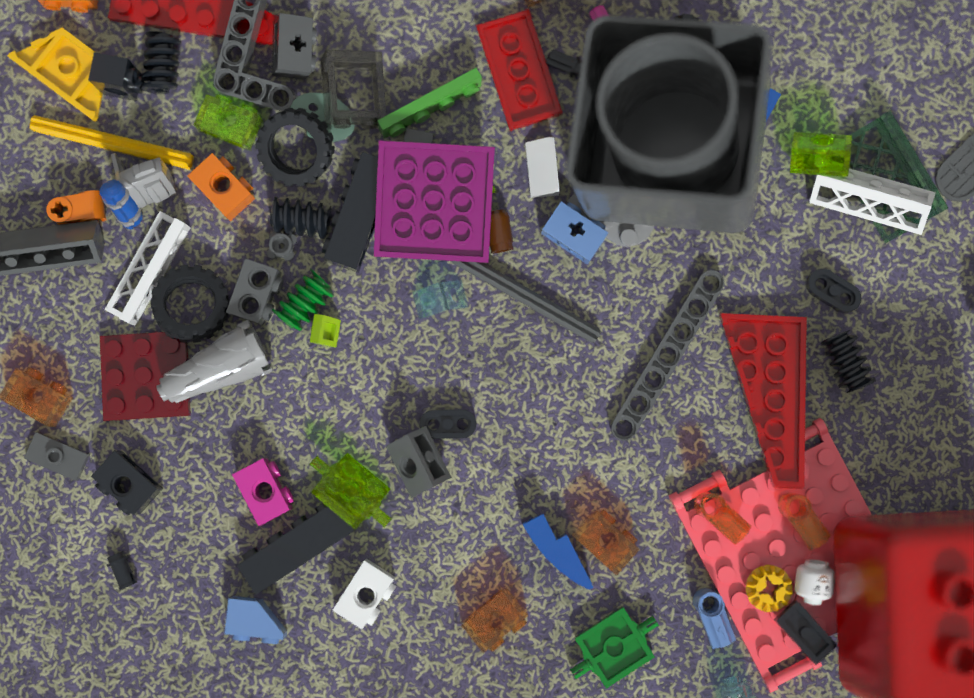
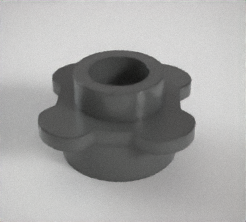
M275 231L269 235L268 257L271 259L279 257L284 258L286 261H291L295 256L293 247L297 242L296 236L294 234L285 235ZM280 244H284L283 249L279 248Z

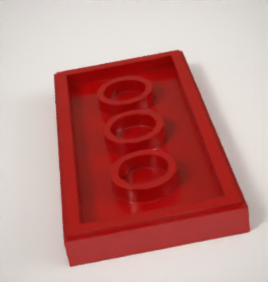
M529 9L476 25L509 131L562 115L563 112Z

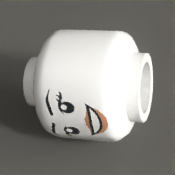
M808 559L805 560V564L797 567L794 589L799 596L804 597L805 603L821 605L822 600H828L833 596L835 572L829 567V563Z

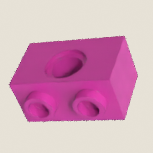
M262 458L232 474L258 526L264 525L293 509L291 503L294 502V498L287 486L282 488L278 480L281 473L274 461L269 462L267 458ZM264 482L269 483L272 487V495L268 499L263 498L259 493V487Z

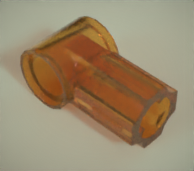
M703 492L695 499L694 507L698 515L704 517L734 545L743 540L749 533L752 526L732 509L722 496L711 492ZM709 498H713L716 502V508L712 513L708 514L704 509V503Z
M787 493L780 498L778 503L780 513L788 519L809 550L820 547L828 541L831 535L812 509L810 500L800 494ZM797 499L800 503V509L796 514H792L789 506L793 500Z

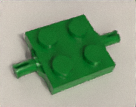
M621 606L574 637L582 650L584 660L570 668V671L577 680V678L591 670L600 678L607 689L655 657L647 645L645 634L659 626V624L652 615L638 625L629 617L624 607Z

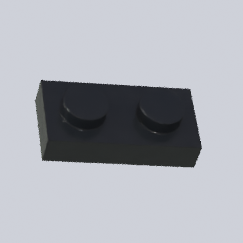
M796 600L774 619L780 628L815 665L820 663L838 646Z

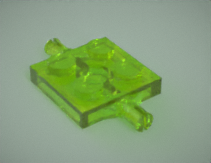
M346 453L338 463L331 466L326 464L318 455L311 461L309 465L322 474L320 482L313 488L311 493L356 530L363 521L371 517L384 526V528L392 520V517L379 508L382 500L391 489L349 453Z

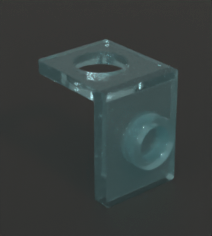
M462 280L439 282L413 292L419 319H424L447 310L468 307ZM451 288L456 289L458 292V303L451 297Z

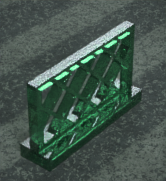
M891 111L886 112L876 120L828 147L839 166L847 168V164L851 165L853 170L856 167L871 170V175H875V172L891 175V180L893 181L895 177L907 179L911 186L936 192L927 220L948 209L946 202ZM876 127L881 136L879 147L863 144L865 133ZM860 136L859 142L852 141ZM884 142H885L886 146L888 147V149L882 148ZM845 144L856 146L857 151L854 161L842 159L837 149ZM861 148L877 151L873 166L857 163ZM881 153L893 156L896 161L893 171L877 168ZM898 166L901 169L902 173H897ZM857 196L861 205L865 204L861 197ZM883 204L882 210L876 209L880 214L886 215L891 213L886 211L888 204ZM906 213L902 214L907 221L919 224L921 217L916 219L906 216ZM872 221L885 244L907 232L898 228L894 233L887 235L881 223Z

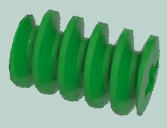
M311 268L310 271L313 278L305 275L302 277L306 286L304 287L296 283L294 287L298 294L295 295L290 292L286 294L290 303L280 300L279 305L282 311L272 309L291 329L294 328L301 331L303 327L300 320L307 323L311 321L307 312L317 314L319 311L315 304L317 303L322 306L327 304L323 295L331 298L334 296L331 287Z

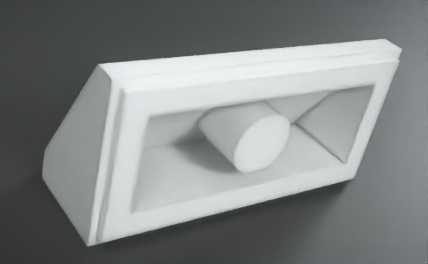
M554 137L525 142L530 197L559 195Z

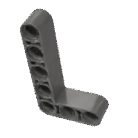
M234 0L214 75V86L223 94L284 111L290 108L292 102L298 97L296 91L289 86L248 74L267 0H257L252 6H247L245 0ZM247 19L250 28L248 32L241 34L238 30L239 22ZM235 47H240L242 57L239 61L234 62L231 58V51ZM232 74L235 84L228 90L224 86V78ZM259 82L262 86V93L259 97L254 98L251 95L250 88L254 83ZM283 90L289 94V102L285 106H281L277 101L278 94Z

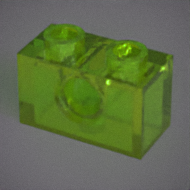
M206 94L193 124L199 132L251 151L263 122L260 115L257 114L258 110L246 104H242L241 107L231 104V99L220 94H216L215 97ZM230 115L236 116L234 124L224 126L226 117Z
M794 132L790 173L848 177L852 135Z

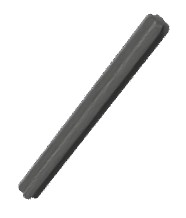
M451 261L456 266L591 343H595L601 334L599 328L485 263Z

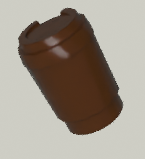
M505 209L491 211L489 243L491 254L513 250V236L508 212Z

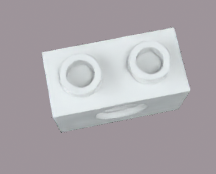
M365 559L333 611L360 629H363L366 623L372 626L381 612L376 608L382 598L387 601L396 588V585L392 584L395 576L370 560ZM368 587L373 590L375 598L372 602L367 603L361 600L359 592L362 588Z

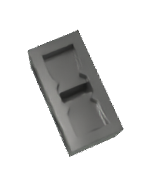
M245 258L226 313L263 326L264 321H269L273 314L272 309H274V305L271 304L274 293L279 294L284 280L280 277L281 272L278 269ZM266 273L268 275L267 284L263 287H257L255 284L256 277L259 274ZM251 300H257L259 303L258 310L253 314H248L246 312L247 303Z

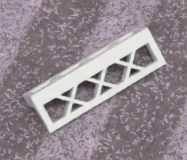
M823 161L818 171L809 203L922 235L936 192ZM820 186L833 189L836 196L831 199L818 196ZM851 195L860 196L865 204L858 207L852 206L846 198ZM880 203L888 204L893 212L886 215L880 214L874 206ZM913 211L922 214L919 224L906 221L902 214Z
M159 211L107 304L106 311L131 325H137L152 298L153 287H156L158 279L165 275L190 230L187 224ZM165 220L172 223L164 238L160 240L158 228L162 221ZM155 235L156 241L151 243ZM158 245L149 264H146L144 253L147 248ZM141 260L143 266L137 267ZM144 270L138 285L133 289L130 278L133 273ZM126 285H127L129 291L123 292L124 289H125V287H126ZM130 295L131 297L123 312L114 308L120 297Z

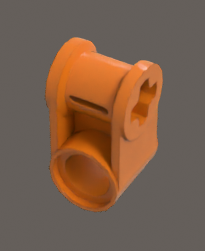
M98 190L53 198L49 201L46 208L48 217L59 225L101 219V222L106 221L104 202ZM62 207H65L68 211L63 212V217L59 216L58 213L62 212Z

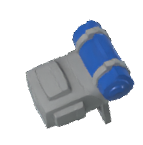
M113 153L111 158L116 179L105 182L101 186L99 194L105 205L114 213L119 224L131 230L139 225L143 219L141 208L154 202L159 203L175 194V183L168 167L160 157L136 164L125 170L118 156Z

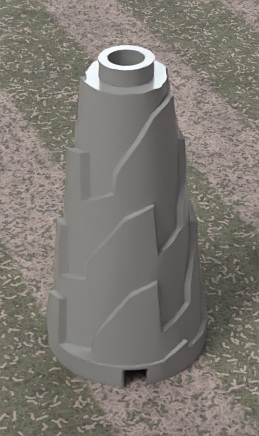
M246 320L236 325V328L220 336L211 345L197 352L191 359L163 374L164 377L160 378V384L156 386L163 401L169 399L171 403H178L201 393L215 391L225 386L241 383L259 375L264 376L274 371L272 364H268L265 358L266 351L254 327L250 328L251 322Z

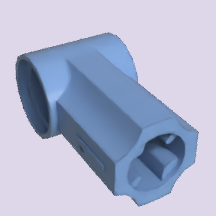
M701 588L696 591L693 596V605L699 613L711 648H723L730 645L736 638L724 609V600L719 594L709 588ZM708 596H713L714 605L710 609H703V600Z

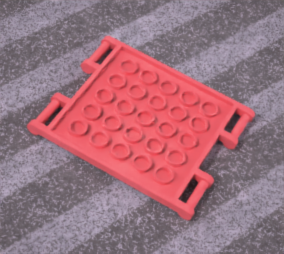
M821 418L812 421V425L805 428V441L818 435L821 442L805 450L804 489L773 488L768 470L729 489L724 475L720 470L711 473L712 477L679 494L674 492L668 495L718 594L724 600L725 608L770 693L778 690V686L805 671L811 668L816 670L822 667L821 662L815 665L806 656V658L778 673L770 674L768 668L801 651L774 621L794 600L798 601L829 636L837 633L835 585L833 596L828 600H822L821 605L805 603L804 597L799 596L794 589L797 567L805 564V560L814 559L829 563V567L835 572L834 530L837 524L849 516L872 515L828 433L825 422ZM718 487L721 494L686 511L684 503ZM760 566H777L783 569L792 580L793 594L788 605L779 611H761L754 607L747 597L746 581L751 572ZM766 578V588L758 593H768L774 600V590L781 585H773Z

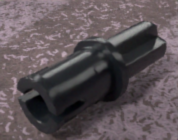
M551 50L547 58V65L570 74L569 77L571 78L573 76L580 78L581 57L577 56V58H574L557 50Z

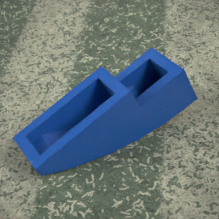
M543 513L522 523L537 548L560 572L588 590L593 588L566 533L555 538Z

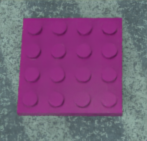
M379 141L374 257L488 263L495 147Z

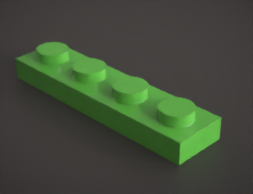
M474 68L377 120L378 128L383 138L385 139L389 136L396 137L406 130L405 127L413 123L420 124L429 119L431 113L439 109L441 111L449 109L455 104V100L463 96L465 98L473 96L479 91V87L482 84L481 74L477 68Z

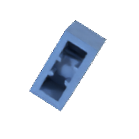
M560 202L543 227L541 234L588 265L608 235V232L604 230L606 226L600 221L589 220L581 215L582 210L570 202L567 205ZM578 225L581 227V234H577L574 237L571 235L572 229L570 227L575 228Z

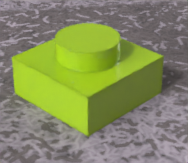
M314 314L310 342L336 348L341 320Z

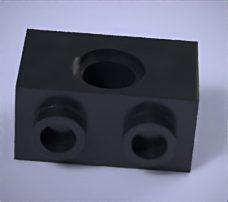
M94 52L88 81L105 96L137 101L138 94L143 93L141 85L145 83L142 79V73L128 58Z
M114 450L91 476L97 482L95 487L106 496L111 494L118 501L116 503L117 507L127 515L141 514L163 490V487L122 450ZM124 477H128L131 481V489L127 493L120 486L121 480Z

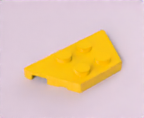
M64 28L51 32L46 38H39L31 42V46L19 52L12 51L7 55L12 61L91 120L97 121L103 94L88 81L95 51Z

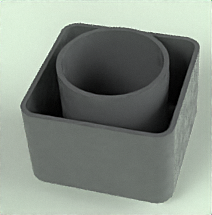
M610 15L599 17L589 25L585 37L566 167L567 178L583 212L589 218L596 221L723 233H739L751 225L755 214L770 92L771 39L768 32L759 25L747 23Z

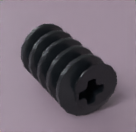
M146 32L148 39L145 40V46L148 49L144 51V57L147 60L143 62V68L146 72L142 74V79L146 83L141 85V89L153 94H169V89L178 88V84L171 82L170 78L179 77V73L172 71L171 67L180 65V62L173 60L172 56L180 55L181 51L174 49L173 45H180L181 40L164 32Z
M275 196L271 206L270 226H273L276 233H280L284 228L285 233L289 235L296 229L298 236H303L307 229V234L310 238H313L318 231L319 238L325 239L329 232L332 209L330 206L326 212L324 211L323 203H319L317 209L313 210L312 201H308L306 207L302 208L301 200L297 199L294 207H291L289 198H286L283 205H280L278 196Z
M850 330L821 342L822 346H831L825 355L835 356V359L829 365L830 367H840L834 374V377H844V380L838 387L848 388L849 390L846 393L863 388L876 381L875 377L865 376L872 369L870 366H861L867 360V357L856 355L863 347L862 345H852L858 339V335H848Z

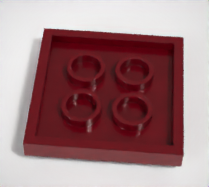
M166 332L100 336L103 421L191 416L190 398L178 403H171L169 399L163 401L156 387L160 384V378L164 377L163 374L188 361L187 343L180 342L177 338H170Z

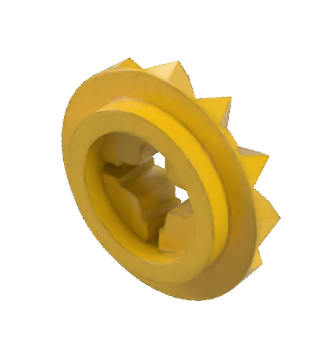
M760 566L751 572L746 581L747 597L751 604L761 611H779L788 605L793 594L792 580L783 569L777 566ZM766 578L773 585H781L774 590V600L768 593H758L766 588Z

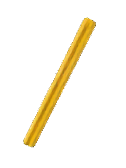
M32 116L29 128L34 132L148 160L160 157L165 164L185 169H191L194 162V156L191 153L41 116Z

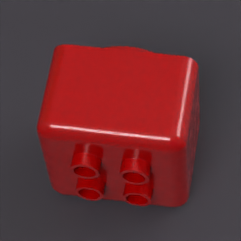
M974 509L849 516L842 519L834 530L839 679L842 686L848 692L860 698H974Z

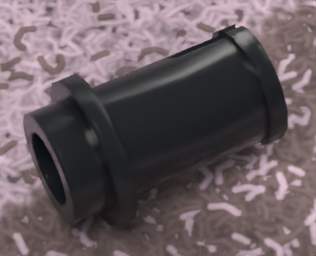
M124 551L108 557L109 563L106 564L107 567L111 566L119 585V590L137 583L127 560L129 555L126 556Z

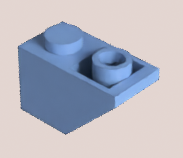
M232 596L228 599L224 634L233 635V640L249 641L250 637H259L262 643L278 644L279 640L287 637V629L263 599Z

